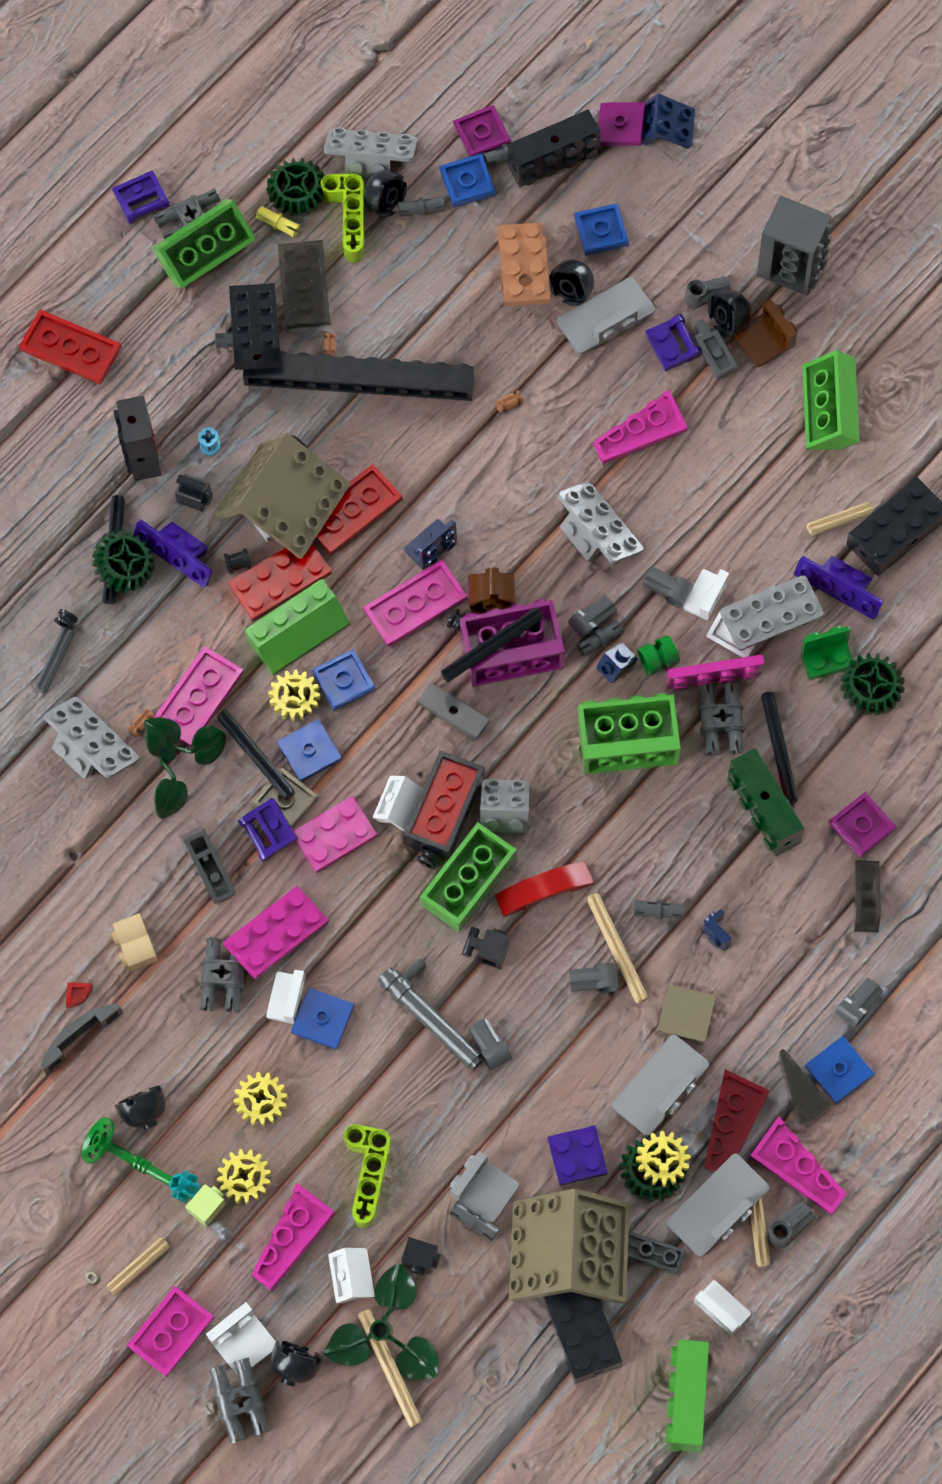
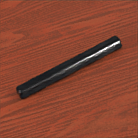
M113 495L111 498L108 535L111 532L117 534L118 531L122 530L125 500L121 495ZM117 547L109 549L107 557L115 555ZM104 581L102 600L105 604H115L117 593L115 592V586L112 585L110 588H107L108 582Z
M537 608L532 609L442 669L441 675L444 680L450 682L543 619L541 612Z
M771 691L762 694L761 699L781 787L789 804H793L798 801V795L775 695Z
M228 710L221 711L217 715L218 721L285 800L290 799L295 794L292 786Z

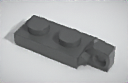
M703 318L696 321L694 326L697 333L695 335L696 343L700 347L716 379L719 380L738 371V366L718 330L714 328L709 329Z

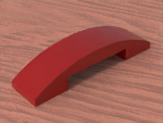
M579 862L525 879L495 894V898L504 918L526 910V906L569 890L572 893L594 883L586 863Z

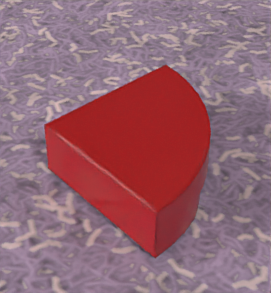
M67 982L66 1007L74 1008L84 1003L91 994L92 983Z

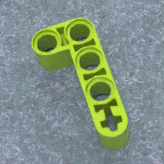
M358 174L326 175L321 180L324 200L329 203H343V248L345 258L352 263L359 262L364 257L365 200L363 179ZM329 187H335L334 190H328ZM351 187H358L355 190L350 189ZM351 207H358L355 210L349 209ZM358 227L356 230H350L349 228ZM352 242H356L355 249H352Z
M353 1124L348 1126L344 1132L345 1144L349 1150L365 1155L353 1204L352 1216L358 1227L369 1228L376 1219L391 1151V1140L389 1134L382 1129ZM354 1133L362 1136V1139L357 1143L349 1141V1137ZM378 1138H383L387 1141L385 1146L381 1148L375 1147L373 1142ZM372 1162L381 1164V1168L376 1172L370 1171L368 1166ZM366 1186L376 1188L375 1193L371 1196L364 1195L362 1191ZM364 1203H366L369 1216H365L364 1220H361L359 1214L363 1213Z

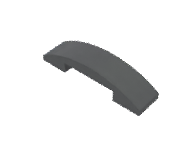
M118 1003L93 1009L78 1017L63 1029L52 1042L43 1058L41 1067L44 1073L48 1075L66 1060L62 1051L97 1022L103 1028H106L123 1014Z

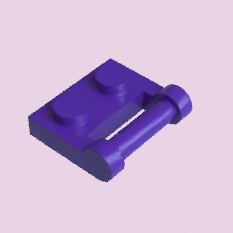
M153 170L112 188L113 194L128 224L163 207L165 209L170 206ZM155 195L159 198L131 211L129 208Z
M682 314L676 315L671 320L650 328L645 332L665 372L702 355L700 347L696 346L684 324L685 319ZM677 328L688 352H682L671 330Z
M274 798L269 799L238 820L241 828H245L260 853L258 856L262 862L267 861L274 854L298 840ZM255 819L258 820L272 844L269 848L266 847L252 823Z

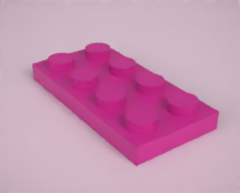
M441 560L364 606L363 611L386 645L390 647L463 603L468 598L448 567Z
M204 646L154 717L169 718L177 722L181 729L179 741L192 748L194 734L201 727L208 725L243 675L244 670Z
M763 655L668 669L666 676L667 689L673 688V691H681L687 689L689 685L700 687L703 684H707L709 686L710 682L715 681L725 684L733 682L734 678L743 677V680L755 679L757 675L761 674L764 666Z
M296 886L226 939L223 945L256 980L325 927L329 919Z

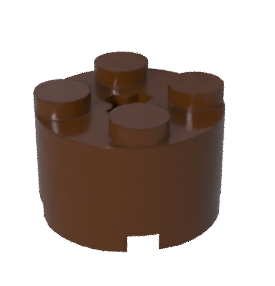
M492 567L485 569V573L468 575L470 610L477 614L487 613V610L495 608L503 610L515 605L514 574L499 572V568Z

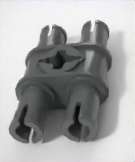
M213 188L199 196L191 195L190 198L177 204L172 203L171 208L153 215L155 223L158 224L157 227L159 229L176 220L181 223L179 227L162 233L164 239L192 222L193 219L190 216L195 219L204 214L203 208L220 202L218 193H216V189Z
M730 683L723 685L725 704H716L714 684H709L708 693L707 684L700 686L702 702L699 708L702 723L700 732L705 737V754L707 756L712 755V746L714 756L721 753L719 734H728L730 754L735 755L736 745L737 755L745 752L742 735L745 732L742 715L744 707L739 702L738 683H732V692ZM719 716H723L725 722H721Z
M212 937L206 938L205 958L201 961L203 967L202 978L199 982V986L202 989L200 1010L207 1011L210 1008V1012L215 1011L217 990H226L224 1010L232 1013V1009H234V1013L240 1012L241 992L245 989V984H243L245 968L231 953L228 960H220L222 939L214 937V941H212ZM222 971H226L227 973L224 975V978L219 977L220 975H222Z
M249 1357L242 1359L245 1370H243L240 1360L233 1362L240 1382L237 1388L230 1387L225 1365L218 1366L220 1377H218L216 1368L209 1369L215 1387L213 1397H216L221 1415L219 1418L222 1422H225L230 1444L237 1442L234 1431L237 1432L239 1441L246 1439L239 1418L241 1413L244 1412L250 1416L254 1436L261 1434L259 1423H261L263 1433L270 1432L264 1413L266 1403L263 1402L258 1384L260 1382L254 1378ZM237 1393H240L241 1396H250L247 1401L243 1402L244 1407L239 1408L238 1404H229V1402L236 1399Z

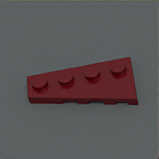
M726 1069L724 1070L704 1169L715 1173L733 1154L739 1155L770 1090Z

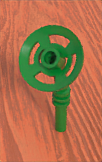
M107 1117L101 1118L91 1127L85 1137L81 1150V1157L85 1163L92 1164L99 1160L104 1153L110 1152L131 1164L132 1168L137 1169L138 1172L144 1175L149 1174L169 1186L172 1176L153 1166L151 1161H147L141 1155L137 1157L113 1143L114 1123L111 1119Z

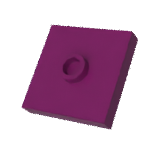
M645 102L601 103L598 127L601 130L600 146H642Z
M494 105L453 120V126L469 157L479 154L483 155V153L497 150L502 145L512 142Z
M866 792L828 822L859 858H862L897 829V826Z

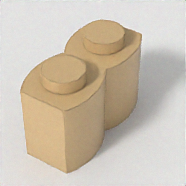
M140 913L113 923L114 931L111 932L115 945H121L123 952L119 953L124 967L129 966L132 972L158 961Z

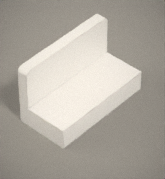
M703 569L684 603L683 609L708 621L728 583L729 573L720 569L718 575Z
M390 776L373 819L379 823H392L402 831H406L423 788L406 776Z
M294 970L293 974L279 971L276 973L266 1014L268 1019L294 1024L305 982L304 971Z
M343 1248L328 1254L336 1303H346L356 1298H372L375 1296L366 1248Z
M715 1280L704 1291L701 1290L694 1298V1303L730 1336L739 1329L751 1314L749 1310Z

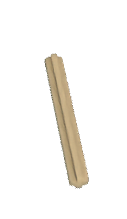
M595 893L588 896L587 902L635 1002H644L647 1000V993L600 895Z
M369 1309L358 1314L367 1336L370 1333L371 1324L375 1321ZM372 1338L370 1343L408 1425L414 1427L420 1424L422 1421L386 1342Z

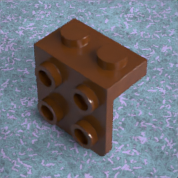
M772 299L764 303L763 313L760 316L749 321V324L743 331L734 335V338L756 367H761L796 345L798 332L795 325L787 321L784 317L783 309L779 305H775Z

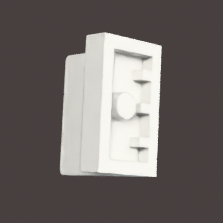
M246 1302L206 1333L210 1342L236 1375L237 1371L233 1363L234 1361L240 1360L242 1368L245 1370L242 1359L249 1357L251 1368H253L272 1353L276 1342Z

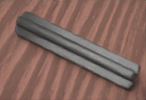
M66 627L62 628L37 680L36 689L46 693L49 690L74 637L73 630Z

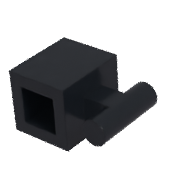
M187 474L178 475L176 483L179 485L175 492L177 503L203 512L205 506L209 505L213 498L210 483Z
M471 927L462 955L471 957L473 949L478 950V963L501 970L510 945V936H507V933L500 929H493V931L487 929L482 940L478 938L480 929Z

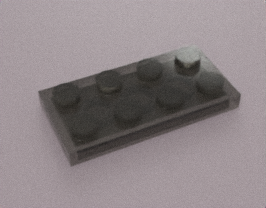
M323 240L278 244L285 329L331 325Z

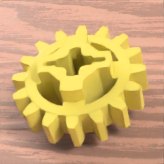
M297 669L294 670L293 675L285 671L284 678L279 675L276 676L278 683L272 682L271 688L273 690L268 692L269 697L272 698L269 700L271 707L275 706V714L282 712V719L285 720L289 715L292 721H295L296 716L304 720L305 713L311 716V708H318V703L315 700H320V693H317L319 686L314 684V677L307 679V672L305 671L302 675H298ZM282 689L284 695H282L281 700H279V693ZM310 691V698L307 702L305 696Z
M257 1072L254 1079L252 1076L247 1075L248 1082L240 1081L242 1089H235V1094L239 1098L234 1099V1104L241 1105L236 1109L237 1113H244L242 1116L243 1121H247L250 1118L252 1126H255L257 1121H260L262 1127H264L266 1120L274 1124L273 1117L276 1115L281 1118L282 1113L280 1109L287 1108V1105L282 1102L288 1099L287 1094L282 1093L285 1090L284 1084L277 1086L279 1078L275 1077L271 1080L270 1073H267L263 1078L260 1072ZM255 1085H259L258 1087H256V1088H254V1089H250V1088H252V1087L255 1086ZM270 1087L275 1090L277 1098L270 1095ZM261 1095H264L265 1100L257 1103L256 1098L259 1099ZM245 1101L252 1104V1111L246 1108ZM272 1109L268 1113L263 1114L266 1110Z
M664 1131L660 1132V1137H656L654 1133H651L650 1141L645 1138L642 1140L645 1147H638L637 1152L642 1155L636 1157V1162L642 1163L638 1167V1171L646 1172L644 1175L645 1180L650 1177L653 1178V1185H656L658 1180L662 1182L663 1187L666 1186L668 1180L674 1185L676 1184L675 1177L683 1179L684 1173L682 1170L688 1171L689 1165L684 1163L690 1161L691 1158L690 1155L684 1154L688 1151V1145L681 1147L683 1139L680 1137L674 1140L673 1132L668 1137H665ZM658 1144V1148L654 1152L648 1153L650 1148ZM667 1144L673 1146L677 1151H672ZM661 1154H665L666 1163H661V1159H659ZM679 1164L673 1172L668 1173V1170L673 1165ZM649 1166H654L659 1173L654 1172Z
M239 1149L238 1156L231 1152V1160L223 1159L222 1162L225 1167L218 1168V1173L223 1175L217 1178L218 1183L223 1184L220 1187L221 1192L228 1191L226 1195L228 1200L235 1196L237 1204L240 1203L241 1199H244L246 1204H249L251 1197L258 1201L257 1194L259 1192L264 1195L266 1194L264 1185H271L270 1180L266 1179V1177L271 1176V1171L264 1170L269 1166L268 1162H261V1154L253 1157L252 1150H249L247 1155H244L242 1149ZM243 1161H247V1162H251V1163H253V1164H251V1165H246V1164H242V1162H243ZM234 1167L233 1175L228 1179L229 1171ZM243 1172L248 1175V1180L246 1181L240 1176ZM261 1174L260 1181L255 1187V1179ZM236 1189H245L247 1192H239Z

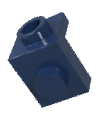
M621 643L605 652L596 668L610 683H613L621 672L635 665L638 658Z
M720 909L717 913L711 912L705 918L703 932L708 936V941L715 948L720 947L725 951L731 945L732 937L718 925L724 918V911Z

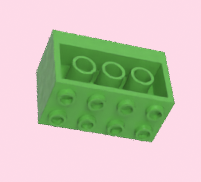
M659 693L647 698L643 696H633L628 700L611 698L606 700V702L586 701L578 705V729L584 775L679 765L681 748L674 695Z

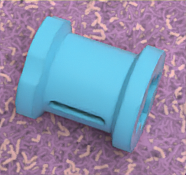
M210 427L203 428L198 434L200 449L205 455H215L221 446L218 432Z

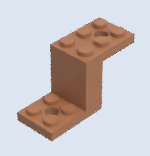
M542 222L497 225L504 306L550 303L546 238L543 237Z

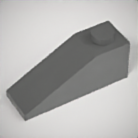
M199 826L179 836L214 904L235 894L236 891L205 829Z

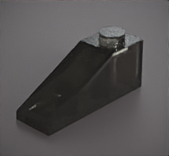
M855 860L854 932L879 933L881 917L879 861Z
M783 1048L779 1052L778 1059L791 1110L793 1111L792 1116L799 1125L804 1124L808 1129L830 1111L832 1104Z

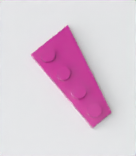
M668 389L657 400H652L644 409L629 416L621 425H616L593 441V446L603 465L685 433L688 427Z
M297 1183L290 1201L287 1202L283 1210L284 1213L278 1225L275 1226L272 1232L273 1236L268 1246H265L252 1273L253 1278L271 1292L274 1291L336 1215L333 1210Z

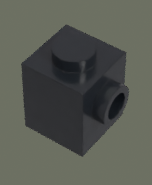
M408 1237L401 1264L410 1268V1272L424 1276V1273L431 1274L432 1268L437 1269L441 1254H438L437 1245Z

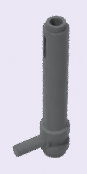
M419 959L403 974L397 969L388 968L378 979L381 983V988L386 992L389 991L392 994L391 997L397 1003L400 1002L467 1068L476 1069L484 1060L481 1057L482 1054L414 989V985L410 982L426 966L425 962Z

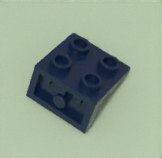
M659 93L645 102L642 144L647 146L660 137L689 149L692 146L695 109Z
M436 519L404 547V552L422 570L427 566L434 565L444 551L448 552L456 545V522L451 520L448 524L444 525L439 519Z

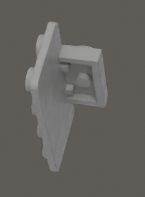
M337 127L329 130L324 153L345 156V174H358L363 178H370L378 171H391V160L412 162L418 138L409 134L394 135L388 132L353 131Z
M629 277L558 317L557 325L575 351L582 355L653 315L655 307L635 279Z
M590 482L560 491L558 499L570 512L560 528L587 562L593 560L599 551L613 564L638 555L643 551V546L637 538H635Z
M800 576L778 586H771L763 592L749 595L743 600L723 607L720 614L736 648L744 650L822 618L823 610L807 577Z
M73 697L48 711L44 716L45 721L58 732L52 749L84 779L91 776L94 768L105 778H112L139 760V755L77 697Z
M671 1035L612 1103V1108L642 1134L650 1136L668 1114L673 1115L681 1105L679 1103L685 1095L688 1097L697 1086L695 1083L709 1068V1062L677 1035Z
M733 1154L668 1218L667 1225L697 1256H703L720 1238L725 1241L735 1231L732 1226L738 1220L743 1223L753 1213L750 1208L769 1190V1185L738 1154Z

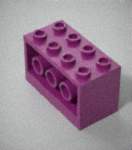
M540 599L533 602V604H515L508 609L500 610L495 608L487 611V613L478 615L470 613L460 618V634L464 653L466 654L534 608H537L543 616L540 622L469 668L472 687L564 669L565 651L553 600Z

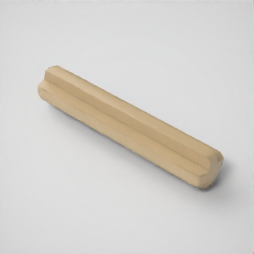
M866 502L807 524V530L810 536H815L868 517L874 512L873 506L870 502Z
M761 1197L750 1208L753 1212L750 1215L756 1263L758 1267H766L770 1265V1255Z
M162 1237L159 1238L107 1284L108 1290L114 1296L118 1295L170 1248L169 1244Z

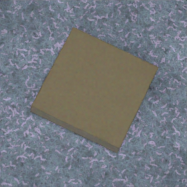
M281 768L279 772L292 786L295 794L290 799L285 800L269 781L251 804L257 808L269 799L274 798L293 829L319 799V796L284 768Z
M668 984L657 1033L669 1036L677 1035L682 1039L705 1044L716 995Z

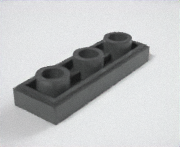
M431 682L417 700L419 705L476 741L490 722L489 718ZM453 710L457 711L456 714H451L450 712Z
M629 1231L628 1259L678 1275L686 1250ZM643 1247H649L651 1252L645 1254L642 1252L641 1249Z

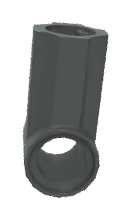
M725 276L708 281L698 279L690 281L687 284L684 298L686 305L693 309L700 308L705 302H709V298L715 295V293L731 290L728 278Z
M655 567L649 570L643 582V586L664 596L668 603L679 608L683 606L694 588L692 583L685 578L679 576L674 578Z
M604 595L586 610L581 609L572 615L568 620V624L582 640H586L594 635V631L599 629L601 624L616 614L617 609L614 603Z
M614 963L598 964L595 968L569 970L571 992L597 990V992L608 993L619 989L617 965Z
M867 977L851 996H847L835 1013L855 1028L868 1013L867 1010L883 993V990L878 983Z
M488 1019L480 1020L469 1028L470 1034L481 1050V1056L490 1071L512 1059L507 1046L502 1040H499Z
M800 1201L781 1219L773 1222L768 1233L770 1245L775 1248L787 1246L794 1236L815 1219V1216L806 1204ZM782 1230L785 1232L786 1237L779 1239L774 1235V1231Z

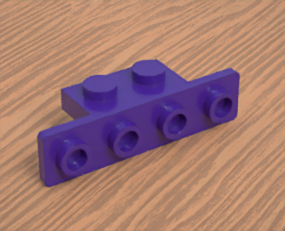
M142 519L137 522L133 538L140 535L139 541L141 543L147 541L145 547L152 549V552L203 588L208 586L213 571L198 560L207 553L208 546L174 522L169 523L160 531H157Z
M805 556L799 559L794 576H805L810 585L873 620L877 617L883 600L865 591L871 583V577L834 556H831L823 567Z

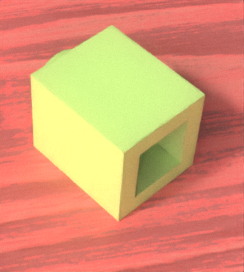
M204 1184L185 1207L188 1213L207 1227L226 1204L223 1199L224 1194L215 1186L209 1188Z

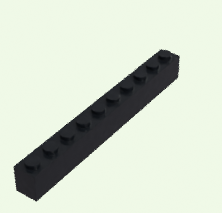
M280 351L281 367L243 370L245 386L472 401L474 366H469L465 363L449 365L444 362L424 363L420 360L405 362L399 359L378 360L374 357L361 359L349 355L333 357L329 354L317 356L304 352L287 354L284 351Z

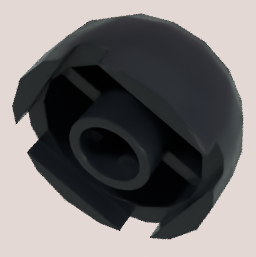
M388 170L374 173L364 185V200L367 206L380 216L389 217L395 212L391 210L398 202H404L407 183L403 181L404 177Z
M574 259L565 260L551 271L549 287L555 297L559 295L565 298L562 301L563 303L578 306L583 304L591 295L594 288V276L584 263Z
M724 290L715 293V295L709 298L710 319L714 318L717 325L713 326L714 329L718 330L721 336L728 337L740 333L749 324L751 305L740 292Z
M160 1085L148 1088L149 1092H138L115 1104L114 1106L122 1121L131 1127L143 1126L144 1130L157 1125V1119L163 1115L166 1109V1100Z
M276 1341L272 1350L271 1366L275 1374L281 1377L283 1384L295 1386L296 1383L311 1381L316 1376L323 1357L315 1352L314 1356L307 1352L309 1348L289 1341H282L280 1345Z

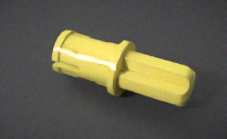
M263 206L258 209L256 218L271 225L273 230L278 229L293 238L298 234L291 230L290 227L299 231L300 224H296L283 217L282 213L277 214Z

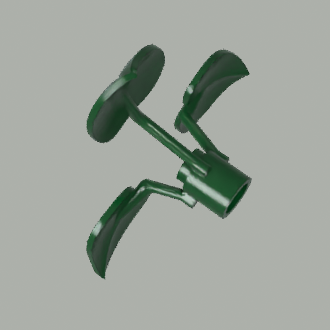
M164 717L144 720L147 749L152 756L160 759V765L171 776V780L167 778L162 779L155 790V810L160 819H164L179 811L186 803L188 797L186 784L182 781H176V775L170 769L167 762L174 760L177 751L191 754L195 753V761L198 764H211L218 759L224 749L226 742L225 732L215 726H203L193 736L192 745L194 748L188 749L173 745L181 737L180 726L174 720Z
M396 1264L384 1272L375 1287L376 1302L380 1306H389L386 1314L382 1316L381 1320H376L371 1324L370 1333L367 1337H365L363 1329L358 1325L347 1323L338 1327L323 1351V1354L328 1359L346 1366L359 1365L370 1356V1348L366 1342L372 1338L378 1341L390 1340L403 1349L397 1355L396 1364L399 1372L404 1377L411 1380L435 1378L438 1375L439 1360L434 1346L427 1339L418 1336L411 1338L406 1346L392 1336L393 1328L387 1322L394 1307L406 1309L416 1298V1285L402 1264Z

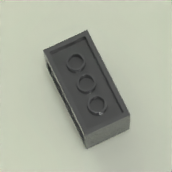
M780 195L762 232L757 276L807 296L810 289H815L819 280V271L824 270L828 261L826 257L830 250L828 246L832 238L830 236L833 230V226L830 225L832 216Z

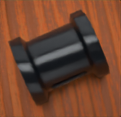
M246 548L242 552L230 555L224 554L229 574L241 568H252Z

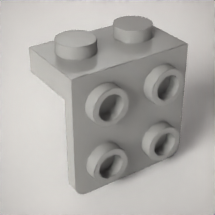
M483 780L480 824L491 832L528 833L530 783L522 780Z
M478 1151L476 1156L471 1155L466 1161L464 1173L461 1176L457 1175L451 1182V1198L459 1201L473 1212H479L482 1214L481 1217L489 1223H494L517 1191L518 1182L490 1164L487 1156Z

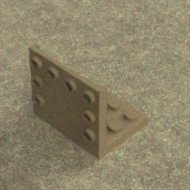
M286 432L260 442L212 515L222 520L242 514L296 557L303 558L351 483Z
M576 1188L513 1201L509 1300L517 1302L575 1292L615 1303H625L630 1203Z

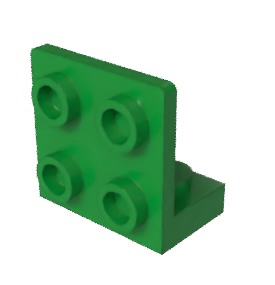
M836 626L831 628L829 632L822 634L814 632L804 638L801 658L809 681L843 672L845 667H850L849 662L853 658L848 646L851 631L849 626Z

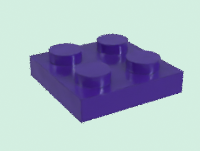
M596 1125L547 1137L559 1186L608 1175Z

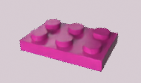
M353 796L294 830L298 837V840L295 842L316 874L378 837Z
M174 1286L127 1346L167 1378L212 1322L214 1316Z

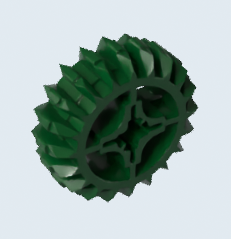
M292 158L291 163L284 160L283 166L276 164V171L271 170L270 178L267 179L268 186L266 190L269 195V201L273 203L275 209L280 208L282 214L289 211V215L292 217L294 212H298V215L301 217L303 211L310 214V208L317 210L318 203L323 204L321 180L325 174L323 171L320 172L318 165L313 166L311 160L305 163L303 158L299 162ZM284 181L286 182V186L284 187V191L280 192V185ZM313 182L315 184L314 188L309 193L307 188Z
M122 530L118 531L117 534L111 532L108 537H102L101 542L96 544V551L92 553V557L95 559L92 562V566L97 567L94 575L101 574L102 577L99 580L100 582L107 581V588L113 585L115 586V592H119L121 588L124 593H128L130 588L134 592L138 590L139 586L143 587L146 581H149L152 577L151 573L155 568L152 563L155 561V557L149 556L152 553V549L145 548L147 541L141 543L139 541L140 535L133 538L131 531L127 532L126 535H124ZM117 547L115 555L107 557L108 550ZM135 566H139V573L130 576L132 569Z
M867 653L866 659L859 655L857 656V662L851 660L849 662L850 667L844 668L843 672L845 675L841 676L840 681L843 684L840 690L845 692L843 694L844 700L850 699L849 707L857 705V713L861 709H865L866 716L869 715L870 711H873L875 716H877L881 709L886 714L888 707L894 709L896 702L901 701L902 696L900 694L904 693L905 688L902 685L905 679L900 677L902 675L901 669L895 670L896 662L888 663V656L881 660L879 653L876 654L875 658H872L871 654ZM871 670L867 675L860 674V676H857L862 671ZM879 671L886 675L888 679L882 678ZM875 677V687H873V691L870 692V682H872V678ZM855 687H857V689L862 690L866 694V697L862 696L856 690ZM885 692L888 693L886 696L882 698L874 699V697L877 694H885Z
M635 1139L633 1141L635 1148L628 1145L626 1151L629 1154H622L621 1156L625 1163L619 1164V1169L625 1170L620 1174V1178L628 1179L624 1183V1187L629 1188L633 1185L634 1187L631 1189L630 1194L635 1195L639 1191L640 1200L644 1199L645 1194L649 1195V1202H653L654 1195L658 1196L660 1202L663 1201V1193L671 1198L673 1195L671 1189L677 1192L680 1190V1186L677 1183L673 1185L668 1180L665 1187L662 1185L656 1186L652 1184L653 1179L650 1177L647 1186L635 1177L633 1171H638V1167L642 1164L633 1163L636 1157L640 1155L637 1149L638 1147H645L639 1140ZM658 1144L650 1148L649 1151L654 1152L658 1148ZM668 1145V1147L673 1151L674 1147ZM679 1164L673 1165L668 1170V1173L673 1172ZM638 1171V1174L645 1175V1173H646L645 1171H643V1172H639V1171ZM675 1177L676 1182L684 1183L685 1178Z

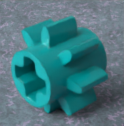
M183 1170L182 1174H175L169 1184L170 1190L173 1191L171 1197L187 1203L188 1199L191 1200L200 1190V1184L196 1182L199 1177L186 1170Z

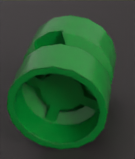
M669 635L655 640L654 645L648 643L637 648L639 660L649 676L662 671L663 666L669 668L680 663L678 651Z

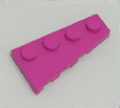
M778 1117L752 1152L750 1158L832 1216L846 1197L845 1191L821 1167L811 1152H808L801 1144L798 1137L787 1128L784 1121Z

